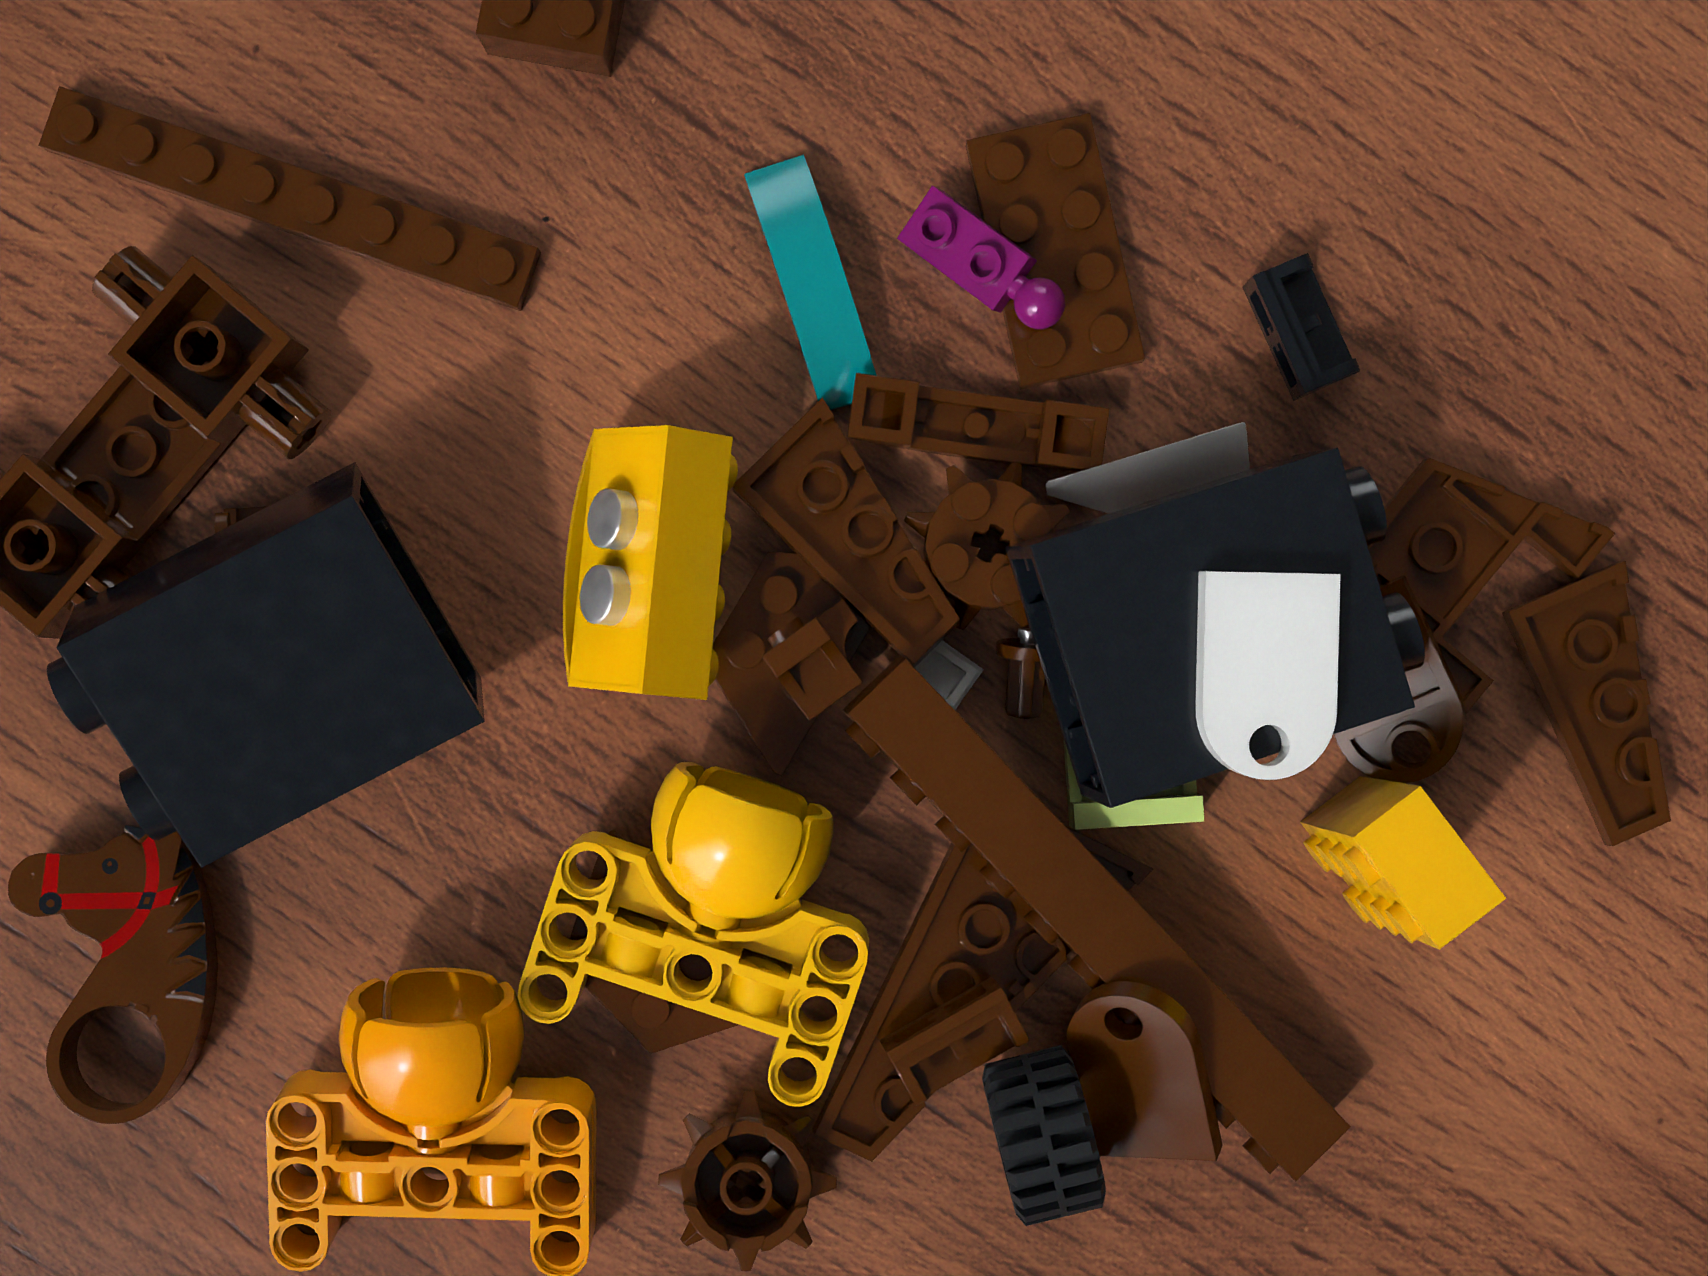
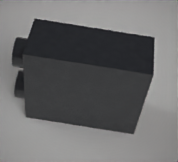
M1338 448L1296 454L1005 547L1082 796L1113 808L1228 770L1208 751L1200 736L1196 721L1199 571L1340 574L1337 719L1333 734L1415 708L1405 672L1423 665L1425 659L1424 641L1417 618L1407 600L1398 592L1382 596L1368 546L1382 542L1385 539L1387 520L1379 490L1365 468L1356 466L1345 470ZM1264 725L1252 734L1249 749L1254 760L1280 752L1281 738L1273 726Z
M356 462L75 605L56 647L62 657L47 665V677L52 692L71 723L85 734H89L107 725L133 763V766L120 772L119 783L125 802L142 830L156 841L177 831L201 868L485 722L481 676Z

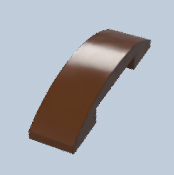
M856 373L847 438L933 454L1005 464L1016 462L1022 466L1083 471L1102 465L1110 408L1045 400L1042 403L921 386L918 381Z

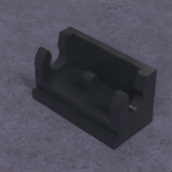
M1308 253L1252 276L1242 287L1293 401L1360 372L1356 358L1352 359L1312 270L1314 268Z

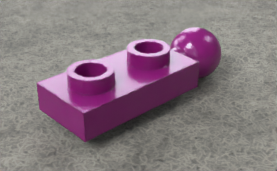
M933 185L931 186L897 239L991 310L1001 313L1010 299H1013L1015 313L1024 325L1033 329H1046L1056 324L1065 310V296L1059 285L1050 279L1038 277L1029 280L1026 277L1037 259L943 190Z

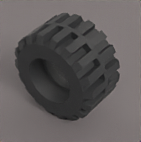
M1059 1045L986 1063L982 1076L983 1086L1011 1199L1018 1218L1025 1226L1102 1208L1106 1194L1102 1165L1086 1101L1071 1056Z

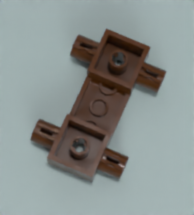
M129 246L122 249L119 253H114L109 262L94 277L96 279L92 286V293L131 326L108 353L109 356L120 364L119 368L41 459L22 454L7 473L0 468V606L36 637L60 639L75 605L130 578L122 571L123 568L246 424L287 459H294L317 439L330 419V410L288 376L309 349L217 271L193 255L172 278L136 246ZM213 342L217 345L218 353L215 359L208 362L209 357L203 350L208 343ZM43 537H48L49 551L46 557L41 559L45 550L39 542Z

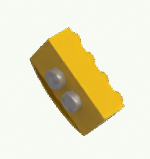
M670 425L599 428L593 430L577 485L565 560L563 641L568 686L707 700L708 687L716 679L719 668L718 657L712 646L715 621L721 616L725 606V594L719 584L721 556L726 553L731 542V527L725 519L727 493L735 484L738 474L737 461L731 454L733 437Z

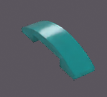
M801 155L745 173L744 177L776 269L817 400L819 401L823 397L831 411L852 405L856 373L877 375L845 272L805 156Z

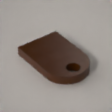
M1403 575L1379 587L1382 596L1394 592L1400 593L1411 606L1421 629L1425 648L1424 663L1419 668L1405 672L1415 708L1333 735L1345 757L1364 774L1374 779L1410 783L1433 775L1452 758L1464 732L1465 707L1456 682L1406 576ZM1405 731L1419 732L1429 741L1431 753L1421 762H1407L1401 759L1395 751V737Z
M1117 981L1103 984L1091 990L1080 1001L1069 1023L1066 1041L1068 1053L1074 1062L1082 1087L1099 1156L1217 1161L1223 1144L1200 1036L1191 1016L1171 996L1146 984ZM1117 1007L1127 1008L1139 1016L1142 1024H1126L1115 1016L1112 1009Z

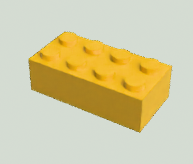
M1360 776L1300 822L1310 835L1309 838L1303 841L1306 849L1324 871L1328 872L1332 869L1348 884L1349 888L1342 892V895L1358 917L1365 923L1371 920L1380 930L1386 927L1394 936L1401 933L1411 944L1418 940L1440 950L1507 899L1419 785Z

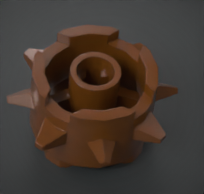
M1012 462L998 480L983 479L975 482L956 465L946 468L948 496L941 501L935 512H907L904 522L925 538L923 551L926 559L925 564L945 596L955 601V612L960 618V623L956 628L964 630L980 610L991 611L999 608L1005 610L1021 627L1029 624L1006 549L1004 555L995 554L989 562H984L977 558L980 548L971 545L972 536L983 537L988 529L993 530L1000 535L998 542L1004 543L1006 547L1051 533L1054 527L1070 512L1066 503L1041 505L1033 494L1022 488V465L1016 462Z
M745 1091L736 1112L726 1113L712 1123H708L689 1113L683 1119V1122L693 1145L686 1163L660 1173L658 1178V1185L683 1195L684 1212L690 1221L680 1239L682 1243L689 1246L702 1239H706L718 1249L729 1251L731 1248L734 1251L741 1271H751L759 1249H761V1252L769 1251L785 1240H789L805 1249L808 1248L813 1241L803 1219L807 1214L809 1199L837 1188L836 1176L812 1167L809 1149L805 1142L815 1124L814 1120L808 1115L788 1124L776 1114L761 1110L755 1091ZM742 1169V1171L748 1173L754 1170L759 1173L758 1185L761 1188L757 1190L750 1184L742 1189L736 1187L737 1171Z

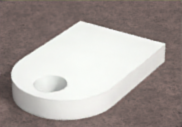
M1199 571L1196 721L1200 736L1208 751L1228 769L1256 779L1276 780L1287 778L1312 765L1328 746L1337 719L1340 574ZM1264 725H1271L1280 735L1281 749L1274 760L1269 763L1259 764L1250 753L1249 742L1252 734L1258 728Z

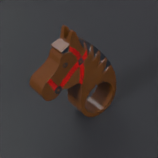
M125 825L122 835L114 837L103 847L92 852L38 853L26 857L12 870L9 878L8 896L12 905L20 912L32 917L61 914L72 929L95 940L102 947V955L99 962L58 1021L49 1039L46 1067L50 1084L60 1101L73 1113L86 1120L102 1124H119L135 1120L162 1106L178 1092L197 1063L211 1028L217 994L218 958L211 903L201 870L177 831L156 841L150 838L139 825ZM136 1004L133 1010L143 1014L149 1020L153 1016L157 1019L154 1025L163 1040L165 1065L160 1081L144 1100L134 1103H119L100 1096L85 1082L78 1066L77 1046L84 1026L99 1010L106 1006L129 1007Z

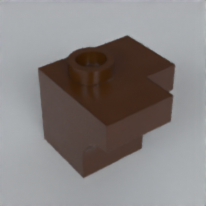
M843 599L806 625L797 617L767 639L773 648L762 656L809 721L862 683L848 663L845 655L847 635L858 623V620Z

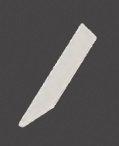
M1244 422L1048 481L1046 483L1047 494L1110 514L1249 470L1246 424Z

